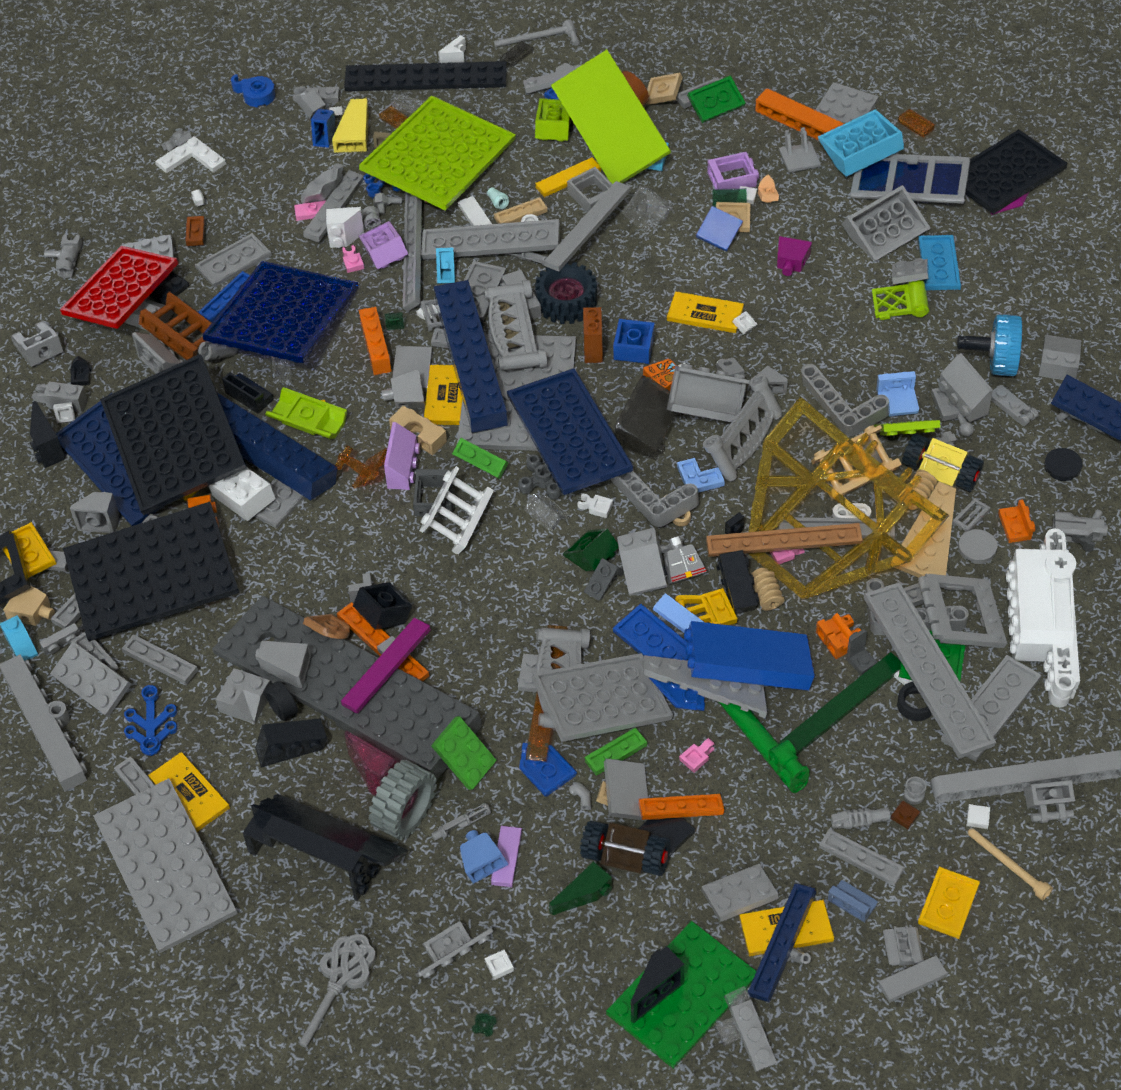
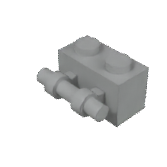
M1072 780L1031 784L1024 788L1027 809L1038 808V813L1031 814L1032 822L1047 823L1048 820L1057 819L1058 821H1066V818L1074 817L1072 809H1065V805L1075 801ZM1056 806L1057 810L1047 812V807Z

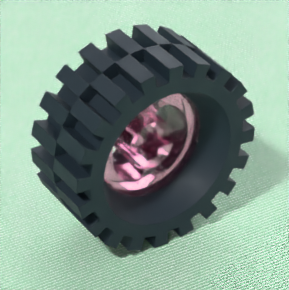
M567 262L560 271L546 267V272L542 270L540 277L537 276L535 293L541 305V314L543 313V317L546 319L551 317V322L555 323L556 320H560V324H565V321H569V324H574L576 319L578 322L583 321V308L597 306L596 277L592 275L590 269L586 270L584 265L578 267L576 262H573L572 265H568Z

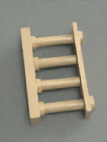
M874 425L864 429L865 433L826 452L823 449L814 454L815 457L811 463L815 464L820 461L833 486L832 491L829 493L832 501L898 469L902 465L898 458L895 460L889 459L876 434L882 429L881 425L874 427ZM868 437L871 439L882 460V466L877 469L875 466H872L860 444V441ZM852 445L866 469V474L860 477L858 474L856 475L843 451ZM837 454L849 476V482L844 485L842 482L839 483L827 460L828 457Z

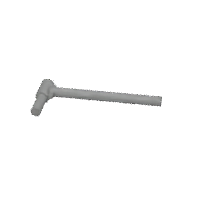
M568 19L561 27L494 41V46L500 47L560 33L569 35L575 46L579 45L580 42L572 20Z

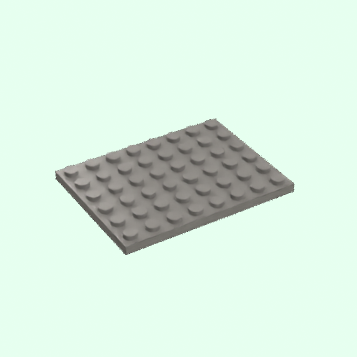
M484 334L507 411L508 426L472 433L462 400L457 444L460 438H463L482 449L538 451L507 397V391L573 369L576 336L534 335L536 349H545L547 367L539 368V366L503 370L499 369L498 359L502 357L494 345L491 334ZM522 346L509 348L508 352L514 353Z

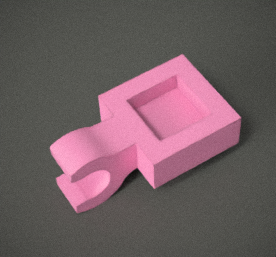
M804 549L770 551L775 563L779 565L795 559V555L805 553Z
M708 738L699 747L693 744L679 756L680 761L695 773L709 760L708 755L715 750L712 747L714 742Z

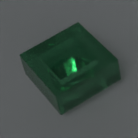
M402 312L385 314L387 330L404 329Z

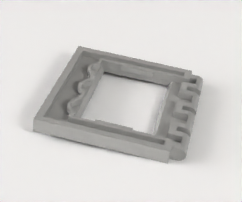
M925 574V576L918 578L934 639H939L940 643L1004 648L1007 645L988 579ZM940 588L959 591L972 590L977 598L976 606L977 610L981 612L982 617L980 620L982 626L986 629V634L952 631Z

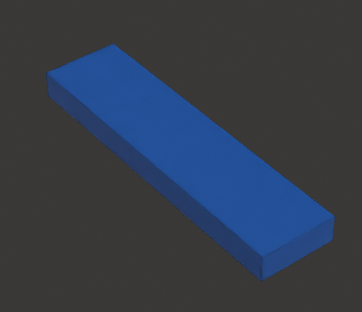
M242 271L198 313L213 323L256 283V278Z

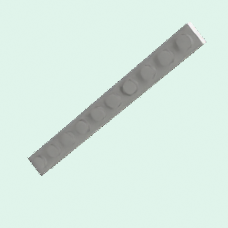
M405 192L404 246L408 254L404 257L403 309L408 312L420 304L422 199Z

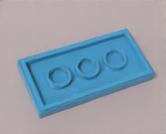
M953 235L918 236L920 257L928 260V279H924L926 290L961 289Z

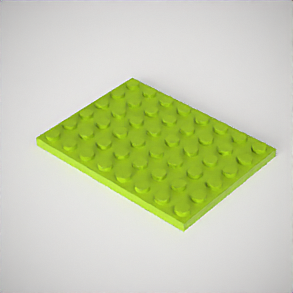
M431 95L359 164V170L446 211L515 140L516 134Z

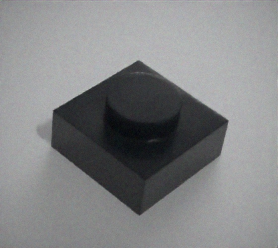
M740 512L725 522V534L742 532L745 517Z

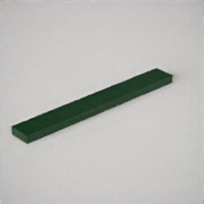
M891 652L778 742V744L789 740L794 746L796 754L801 753L891 680L894 674L899 671L901 661Z

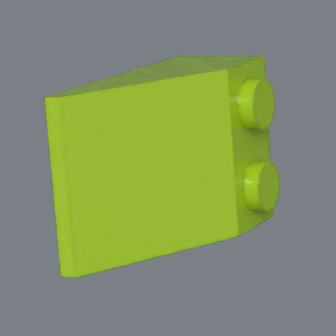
M539 99L535 120L536 139L568 140L571 118L560 100Z

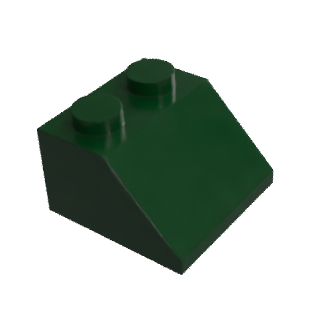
M608 528L589 530L563 553V556L584 571H595L601 559L607 560L612 558L619 546Z

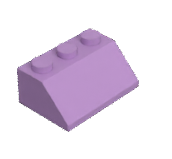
M396 422L392 423L384 464L387 489L410 490L411 483L415 481L413 469H417L418 459L416 454L420 453V443H417L415 434Z

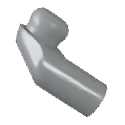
M579 782L570 785L569 792L573 796L578 795L581 798V809L590 810V791Z
M793 947L787 961L792 959L796 963L808 964L811 961V956Z

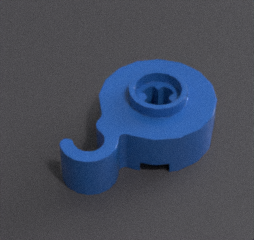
M237 74L231 77L233 91L235 93H242L245 103L249 106L258 107V105L264 104L267 106L275 99L274 84L269 78L255 76L239 81Z

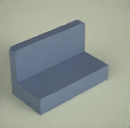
M843 880L839 882L837 887L833 885L828 892V901L864 923L877 906V900Z

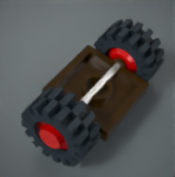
M590 820V822H587L585 831L582 834L580 854L581 857L586 859L601 860L602 865L640 874L645 872L662 876L665 868H667V861H669L671 841L669 838L651 835L652 832L610 822L608 826V824Z

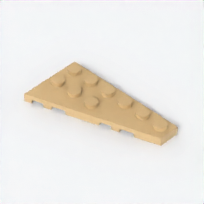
M941 482L937 483L891 562L892 567L918 578L925 576V574L946 575L956 488Z

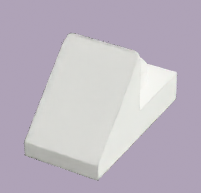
M460 35L439 51V63L464 62L466 43L463 36Z

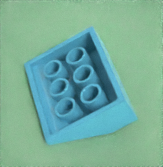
M876 109L818 136V140L837 169L845 176L851 175L904 149L902 132Z

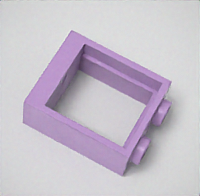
M747 152L708 160L707 173L717 195L739 191L740 186L756 187L759 174L757 169H754L753 160L749 158ZM743 168L746 173L744 176L726 180L721 175V172Z

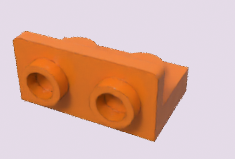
M1023 499L1018 501V506L999 509L998 514L1009 543L1031 540L1032 534L1035 532L1034 521L1030 520L1029 508L1025 506Z

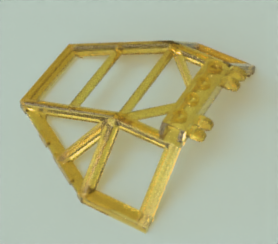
M800 396L763 441V452L759 463L755 486L756 492L754 502L752 503L748 532L775 530L783 520H786L794 528H805L790 513L816 485L873 530L871 534L863 539L861 544L854 546L842 557L829 546L818 547L832 558L835 563L806 586L765 552L748 553L764 568L774 572L777 579L801 599L805 600L911 562L949 515L913 490L922 478L920 475H916L908 485L904 482L912 473L910 467L898 478L870 455L878 445L876 440L872 441L863 450L861 446L869 438L867 433H864L856 443L853 442ZM803 414L837 442L812 473L778 445ZM772 456L776 457L796 475L769 476ZM840 457L857 469L827 473ZM867 477L874 483L877 523L825 481ZM767 487H798L773 515L761 525ZM882 490L898 502L885 519ZM914 504L932 518L905 548L887 533L908 508ZM882 545L895 555L878 561ZM869 550L864 567L839 575Z

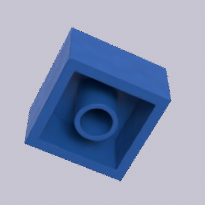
M619 319L613 345L614 360L649 364L654 342L655 323Z

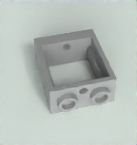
M596 167L567 181L568 194L587 213L613 185ZM595 183L603 192L588 199L580 190Z

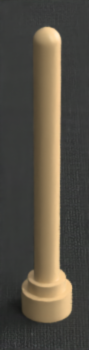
M971 828L968 830V835L1033 887L1035 895L1043 901L1050 895L1053 890L1051 885L1047 882L1043 883L1036 880L975 829Z

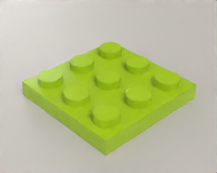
M940 420L875 424L874 427L881 425L882 429L879 432L883 436L914 434L916 430L920 433L935 432V428H940Z

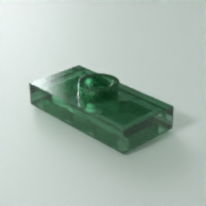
M747 188L712 189V206L716 207V202L747 203Z

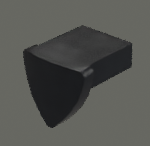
M79 356L71 363L70 383L80 386L90 385L92 367L85 359Z

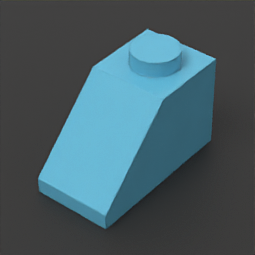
M18 615L0 623L3 634L16 656L21 654L23 660L26 661L38 655Z

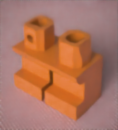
M836 613L832 619L827 621L822 619L817 621L816 634L835 659L847 654L849 637L854 632L861 631L860 628L852 631L849 629L854 624L849 614L840 617Z

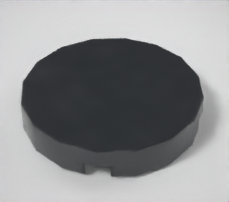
M1067 448L1051 450L1046 455L1044 461L1046 472L1048 471L1052 478L1060 481H1070L1074 477H1078L1083 467L1079 454Z

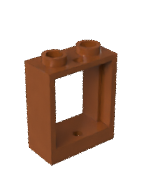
M601 307L583 308L585 363H603Z

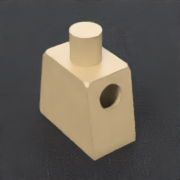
M33 586L11 598L3 609L7 620L18 615L22 623L34 626L38 625L42 617L51 620V617L55 614V609L50 608L51 604L48 596Z

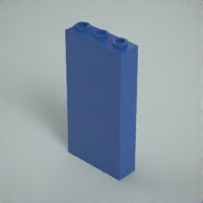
M691 621L689 628L685 629L684 640L687 641L686 654H689L687 666L691 669V677L809 690L811 687L814 671L806 634Z

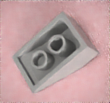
M1045 334L1039 376L1064 380L1065 376L1069 375L1076 379L1080 361L1081 340Z
M655 528L618 536L619 552L629 595L667 587L660 540Z

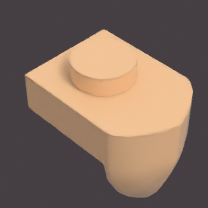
M766 175L758 187V195L761 201L766 203L778 201L779 199L775 183L770 175Z

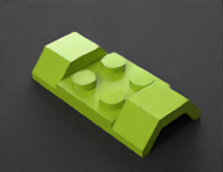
M283 387L279 402L272 411H267L265 414L268 417L282 421V424L309 434H318L329 439H335L345 424L347 410Z

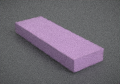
M501 826L497 847L509 865L492 873L491 885L513 887L522 828Z

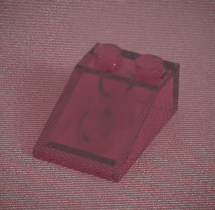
M346 731L344 736L348 755L369 792L376 796L377 787L381 786V780L384 776L387 777L390 768L394 769L396 760Z

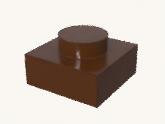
M902 801L891 815V819L909 830L920 816V811Z

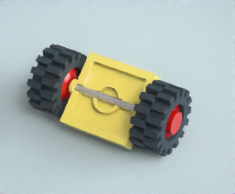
M914 433L908 442V446L905 448L906 451L903 454L902 464L915 470L918 468L919 470H925L941 483L951 487L956 485L971 492L979 479L984 461L968 455L967 451L932 438L930 443L929 438Z

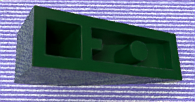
M592 862L549 903L550 914L556 915L598 901L602 896H607L612 890V877L595 862Z

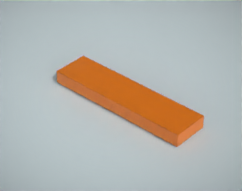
M720 794L642 798L638 801L642 820L724 814Z

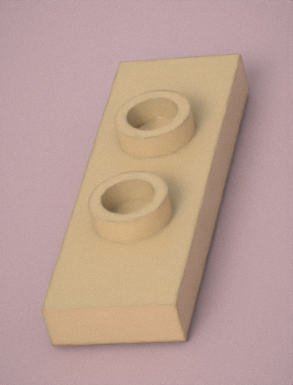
M539 197L495 213L494 219L498 224L521 222L525 215L533 214L538 216L548 212Z

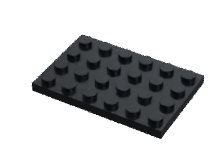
M1018 129L970 159L966 195L994 214L1066 169L1067 162ZM962 164L945 175V180L958 189Z

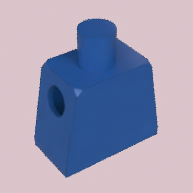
M318 109L311 118L313 146L329 148L336 130L335 113L333 110Z

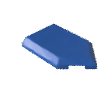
M680 654L676 655L673 658L678 660H684V658ZM649 677L675 708L704 711V696L698 695V691L690 688L684 690L680 688L679 684L671 681L664 683Z
M531 743L522 744L519 769L544 796L550 795L576 776L577 772L552 745L543 744V746L531 745Z

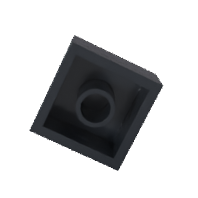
M390 582L360 587L353 607L377 630L405 624L412 604Z

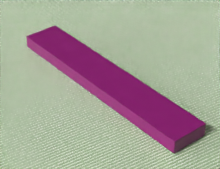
M413 618L341 700L342 706L358 714L431 630L430 626Z

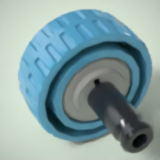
M996 315L990 337L958 336V350L988 352L991 374L1000 376H1015L1017 374L1022 344V319L1020 316Z

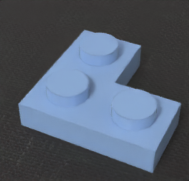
M695 458L677 462V469L684 485L690 483L696 485L698 493L725 485L718 467L701 472Z

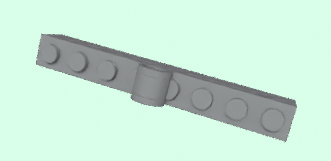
M21 654L1 663L0 670L64 792L86 782L84 774L87 773V769L83 762H78L77 758H79L76 748L69 746L71 740L67 732L63 733L61 731L70 720L66 705L62 701L46 703L45 700L48 697L44 689L38 688L40 682L36 674L31 675L30 671L33 669L28 660H23Z

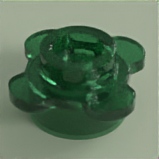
M477 1014L475 1025L472 1026L473 1033H482L486 1037L492 1036V1029L497 1023V1019L489 1014Z

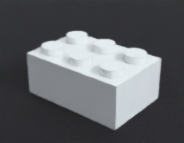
M248 468L209 485L213 497L246 521L250 520L275 500L270 483Z

